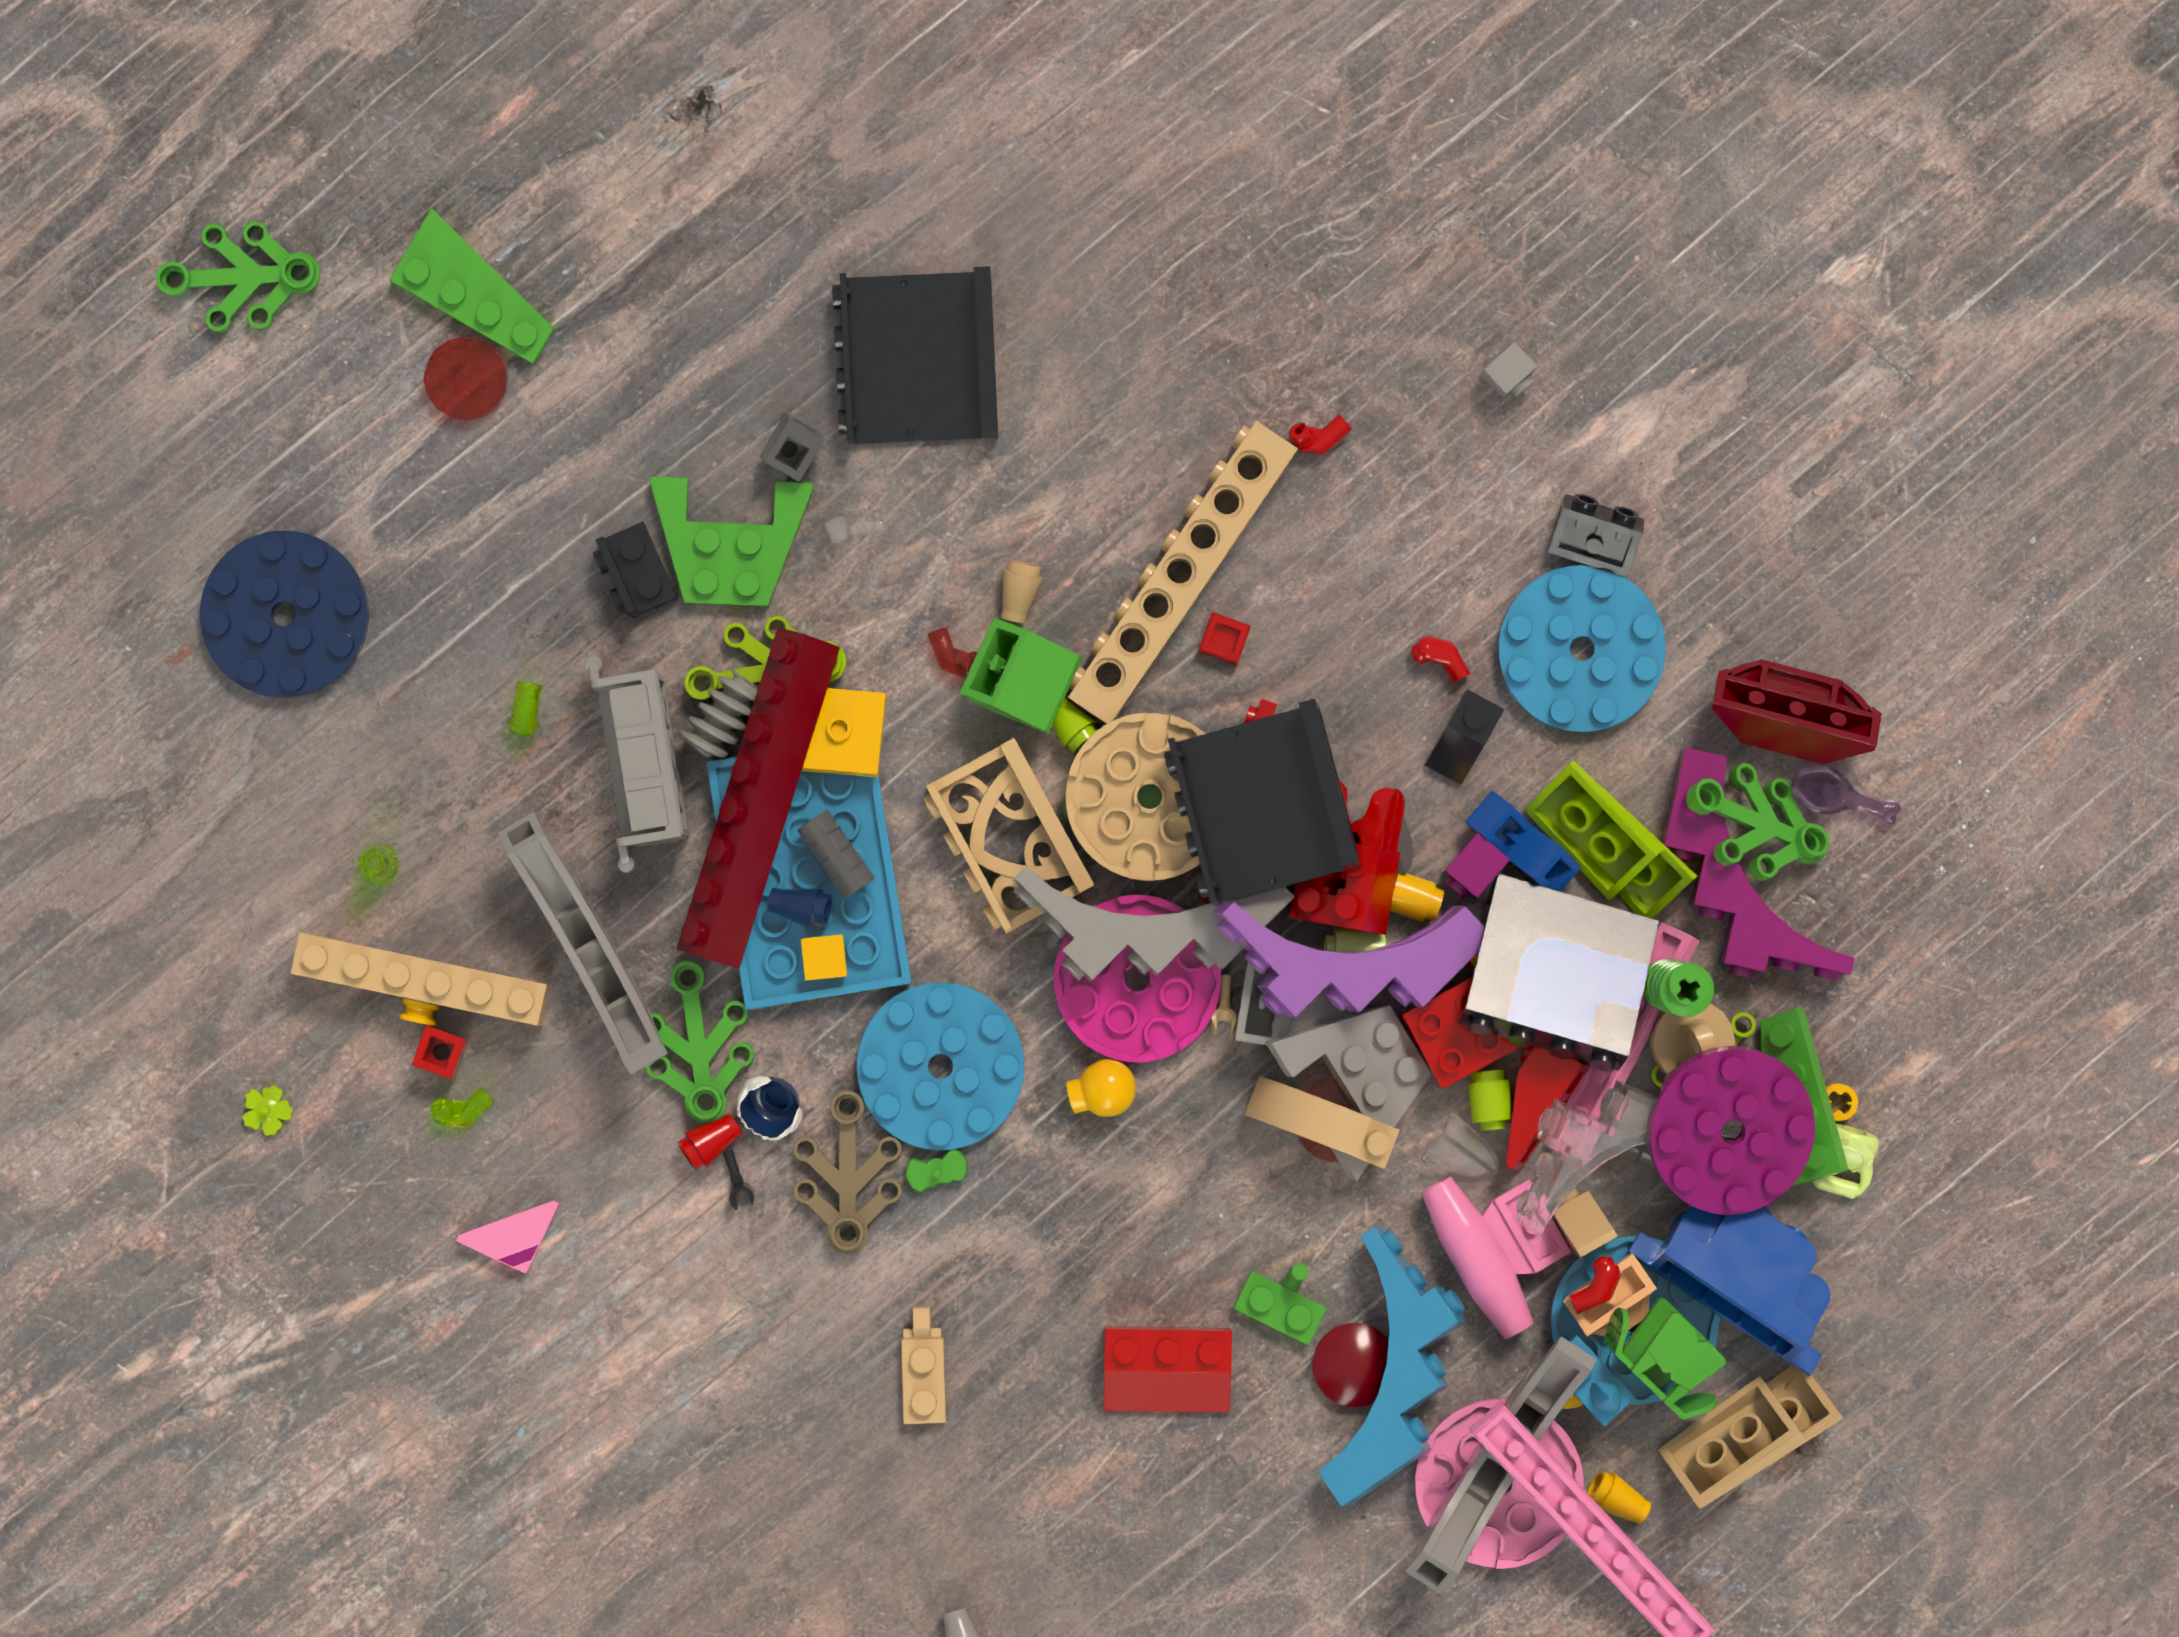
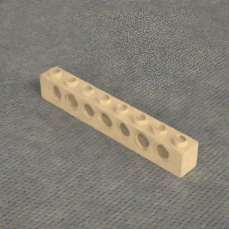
M1257 420L1251 429L1245 425L1241 428L1230 445L1236 451L1229 462L1225 463L1220 460L1207 479L1213 485L1203 498L1197 494L1183 514L1189 520L1182 531L1179 532L1173 529L1160 548L1166 554L1156 567L1150 563L1136 583L1142 589L1134 601L1129 598L1123 601L1113 617L1119 623L1109 636L1103 632L1089 652L1095 656L1087 670L1080 666L1077 669L1069 687V690L1072 692L1068 696V700L1104 725L1114 721L1296 455L1298 448ZM1247 458L1256 460L1262 469L1260 476L1253 480L1243 478L1238 472V464L1242 460ZM1221 493H1230L1236 497L1238 508L1231 514H1222L1214 505L1215 498ZM1206 527L1213 532L1215 542L1212 546L1200 549L1192 543L1191 533L1196 528ZM1177 561L1186 563L1191 569L1190 579L1184 583L1173 582L1167 574V569L1172 563ZM1160 596L1165 599L1168 605L1165 615L1153 618L1146 614L1143 605L1149 597ZM1129 630L1140 632L1145 641L1143 648L1134 653L1124 650L1120 644V638L1123 633ZM1107 664L1116 666L1121 673L1119 683L1113 687L1101 685L1096 677L1100 667Z

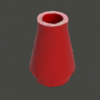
M728 1113L720 1119L684 1132L685 1137L677 1143L695 1170L702 1165L707 1168L736 1138L742 1135V1131Z

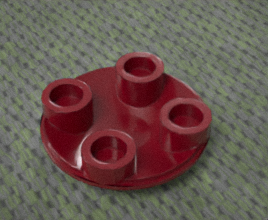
M1361 1323L1339 1325L1326 1333L1315 1349L1312 1362L1315 1381L1323 1394L1333 1402L1346 1407H1362L1374 1403L1378 1396L1387 1364L1388 1339L1377 1329Z

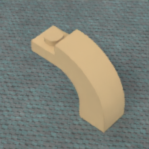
M1261 1076L1257 1080L1244 1114L1265 1124L1314 1141L1383 1169L1387 1165L1400 1131L1371 1117Z

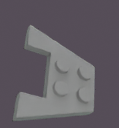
M1385 1004L1265 1042L1287 1077H1295L1322 1057L1355 1112L1392 1127L1397 1125L1432 1075L1391 1006ZM1332 1149L1351 1180L1357 1181L1369 1163Z

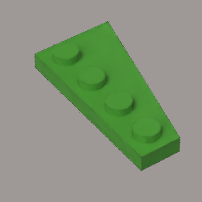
M431 208L389 280L535 366L555 332L554 327Z
M1804 1008L1793 1009L1760 1020L1762 1052L1775 1057L1796 1074L1806 1088L1814 1110L1815 1137L1812 1152L1803 1172L1791 1187L1848 1171Z

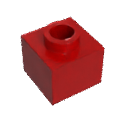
M426 1025L411 1065L449 1079H455L469 1039L431 1025ZM440 1044L447 1045L450 1050L449 1057L445 1060L438 1059L435 1054V1050Z

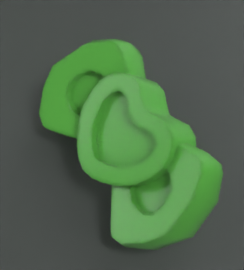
M958 1149L948 1150L942 1159L933 1157L927 1163L911 1158L906 1166L905 1179L912 1189L920 1193L928 1187H935L938 1183L962 1182L967 1175L968 1161Z

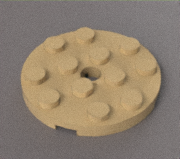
M1136 713L1118 718L1104 725L1081 747L1068 774L1066 810L1075 837L1086 853L1099 865L1119 876L1129 879L1158 881L1182 875L1200 864L1198 856L1191 857L1187 846L1185 833L1191 831L1188 816L1181 817L1176 804L1174 793L1181 791L1177 775L1170 776L1164 757V752L1170 750L1168 739L1174 737L1177 741L1205 734L1198 727L1172 715ZM1145 785L1156 786L1162 794L1161 803L1153 809L1144 808L1137 800L1138 791Z

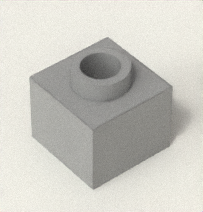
M1514 342L1483 370L1481 376L1502 399L1510 392L1518 397L1535 381L1530 374L1534 372L1537 365Z

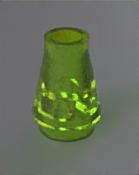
M373 843L366 846L360 852L357 867L364 880L371 884L380 885L394 878L399 868V859L396 852L390 846L383 843ZM373 855H377L380 860V865L376 870H370L368 867V863Z

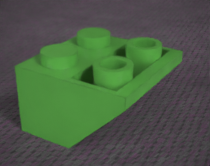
M993 617L959 694L982 709L1049 734L1082 657L1027 629Z

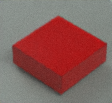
M1212 612L1198 652L1237 666L1251 625Z

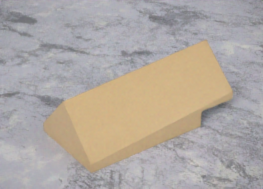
M1791 1365L1768 1383H1765L1758 1376L1664 1444L1658 1451L1697 1507L1702 1509L1839 1422L1843 1417L1813 1376H1808Z

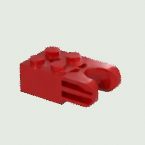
M1340 781L1342 793L1347 808L1348 791L1345 785ZM1384 787L1377 790L1371 797L1365 815L1355 823L1350 819L1362 866L1295 884V897L1292 901L1290 918L1386 935L1401 854L1397 849L1405 810V797L1399 789Z

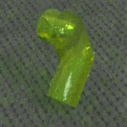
M480 1087L465 1102L447 1100L446 1098L434 1100L430 1106V1114L435 1122L441 1126L467 1128L495 1101Z

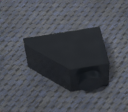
M1467 689L1462 694L1424 766L1461 785L1485 746L1504 709Z

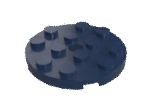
M272 531L255 535L242 541L219 560L209 575L202 593L200 604L201 631L205 645L214 662L238 685L269 697L295 698L322 690V688L334 682L342 674L344 675L352 666L363 647L368 631L369 605L361 578L340 551L329 543L306 533ZM288 602L295 609V619L287 626H279L274 620L273 611L279 604Z

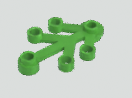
M258 221L250 222L244 227L243 238L251 247L261 248L278 266H259L229 239L227 231L221 225L213 223L207 225L202 230L201 238L203 243L211 250H218L237 268L187 270L182 264L171 261L161 265L156 273L157 286L162 292L171 297L182 296L189 288L237 285L219 306L212 307L206 313L205 321L207 326L217 333H224L231 328L233 315L262 284L278 283L262 304L253 305L247 313L248 323L254 329L259 331L269 329L274 322V314L293 293L305 294L312 291L319 283L321 276L319 264L311 255L304 252L290 254L270 236L268 228ZM254 228H262L264 233L263 238L258 242L251 241L249 237L251 230ZM213 230H219L222 233V239L217 244H211L208 241V235ZM297 267H305L307 269V276L302 281H296L293 278V272ZM175 273L181 274V285L176 288L170 287L168 283L170 276ZM259 310H264L268 314L266 322L260 325L255 324L253 320L254 314ZM219 312L224 313L226 322L220 327L213 326V316Z
M1742 763L1732 768L1728 779L1734 789L1744 791L1753 810L1726 799L1722 787L1713 779H1703L1688 789L1686 803L1692 812L1699 815H1708L1713 812L1753 829L1736 839L1728 838L1715 846L1714 857L1722 866H1730L1739 862L1744 853L1772 838L1788 844L1772 855L1763 853L1751 859L1749 863L1751 876L1758 881H1765L1775 876L1779 868L1795 859L1804 864H1813L1820 861L1829 848L1827 832L1820 825L1805 821L1792 796L1790 783L1783 778H1777L1768 782L1762 790L1757 781V771L1749 763ZM1740 771L1745 775L1746 782L1741 779ZM1775 786L1780 790L1781 797L1776 794ZM1771 805L1780 806L1788 825L1778 821ZM1725 847L1731 851V858L1726 854ZM1760 862L1765 864L1766 873L1761 869Z
M683 961L673 968L671 983L676 991L682 993L689 1042L668 1027L662 1015L658 1013H652V1015L661 1023L658 1033L663 1044L692 1065L694 1082L674 1070L670 1059L665 1055L659 1058L664 1060L667 1065V1069L662 1075L655 1074L651 1069V1065L646 1067V1071L650 1077L663 1080L685 1097V1108L692 1119L700 1123H710L719 1119L726 1110L727 1098L725 1090L743 1067L749 1066L755 1058L754 1049L750 1044L745 1042L736 1043L730 1048V1059L711 1080L709 1062L736 1026L742 1025L747 1021L749 1010L745 1009V1004L741 1001L729 1002L724 1007L723 1017L708 1037L705 1038L699 990L705 983V973L699 964L692 961ZM685 970H692L696 974V982L691 986H686L681 981V975ZM734 1005L740 1006L744 1011L743 1018L737 1022L732 1021L728 1016L730 1007ZM738 1047H745L749 1050V1059L744 1063H739L734 1058V1052ZM703 1094H709L714 1099V1105L710 1110H703L699 1106L698 1101Z

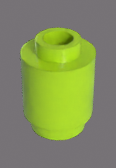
M1504 1069L1473 1072L1471 1074V1083L1467 1084L1471 1122L1480 1123L1481 1131L1506 1128L1505 1120L1512 1119L1513 1110L1509 1079L1505 1080Z

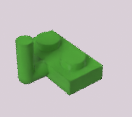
M1294 1262L1282 1285L1251 1270L1233 1309L1309 1346L1327 1307L1297 1293L1302 1281L1307 1278L1309 1271L1304 1263Z

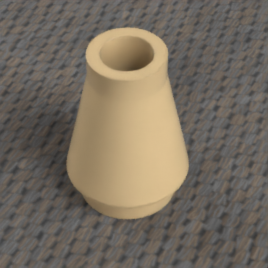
M1009 560L1007 569H1003L1002 619L1025 623L1028 611L1043 580V577L1040 576L1041 566L1023 561Z

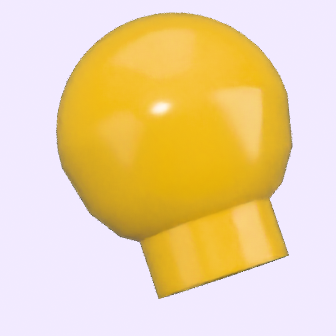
M1112 1059L1099 1060L1088 1066L1082 1073L1081 1078L1066 1082L1069 1101L1075 1114L1089 1110L1101 1117L1117 1116L1125 1112L1132 1105L1136 1096V1081L1132 1072L1123 1063Z

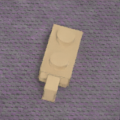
M930 1306L913 1307V1329H903V1339H901L904 1424L946 1423L944 1338L941 1337V1328H931Z

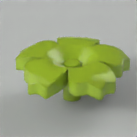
M277 1085L263 1088L262 1094L256 1089H251L249 1093L245 1094L246 1102L244 1105L247 1109L253 1110L248 1111L242 1116L244 1125L252 1127L254 1130H258L262 1126L265 1136H275L278 1130L283 1127L281 1120L292 1119L294 1111L288 1100L281 1101L284 1090Z

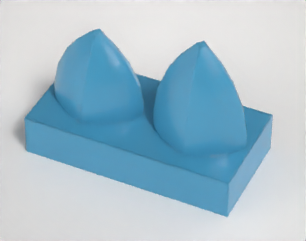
M1575 1335L1569 1342L1580 1347L1583 1351L1597 1359L1592 1371L1573 1395L1602 1426H1606L1635 1396L1582 1339Z

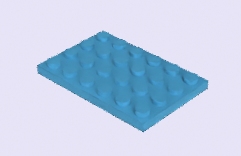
M737 757L706 762L716 821ZM801 771L739 969L746 1010L912 984L879 776L877 778ZM825 810H828L836 823L841 826V830L848 840L853 843V847L862 860H865L866 866L875 877L873 881L847 899L842 896L836 885L832 883L829 875L820 866L819 861L813 852L808 849V845L797 831ZM771 889H822L823 894L831 895L832 908L826 927H816L812 930L778 914L768 912L767 902ZM843 934L848 976L805 981L801 939Z

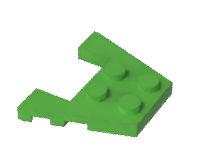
M650 476L651 488L684 603L769 607L788 559L794 538L801 525L807 504L814 491V484L775 481L773 525L687 521L689 479L684 477Z

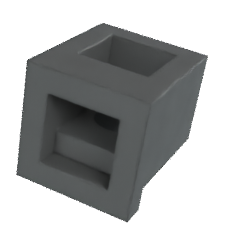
M783 412L780 418L781 421L761 452L760 457L767 463L764 470L774 477L786 482L790 476L800 482L825 438L819 431ZM791 441L795 443V450L792 454L784 455L781 453V448L785 442Z

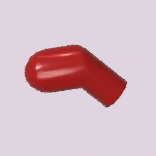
M1338 414L1323 429L1308 427L1305 423H1296L1290 428L1289 438L1290 443L1298 448L1300 452L1325 454L1345 437L1352 428Z
M1425 636L1420 638L1419 642L1411 647V655L1415 662L1424 664L1431 661L1442 664L1453 684L1471 674L1456 646L1450 641Z
M1603 1256L1596 1259L1592 1265L1595 1275L1591 1286L1569 1295L1577 1315L1612 1299L1621 1274L1619 1266L1615 1265L1611 1257Z

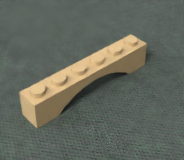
M300 932L290 973L537 1026H543L552 986L551 984Z

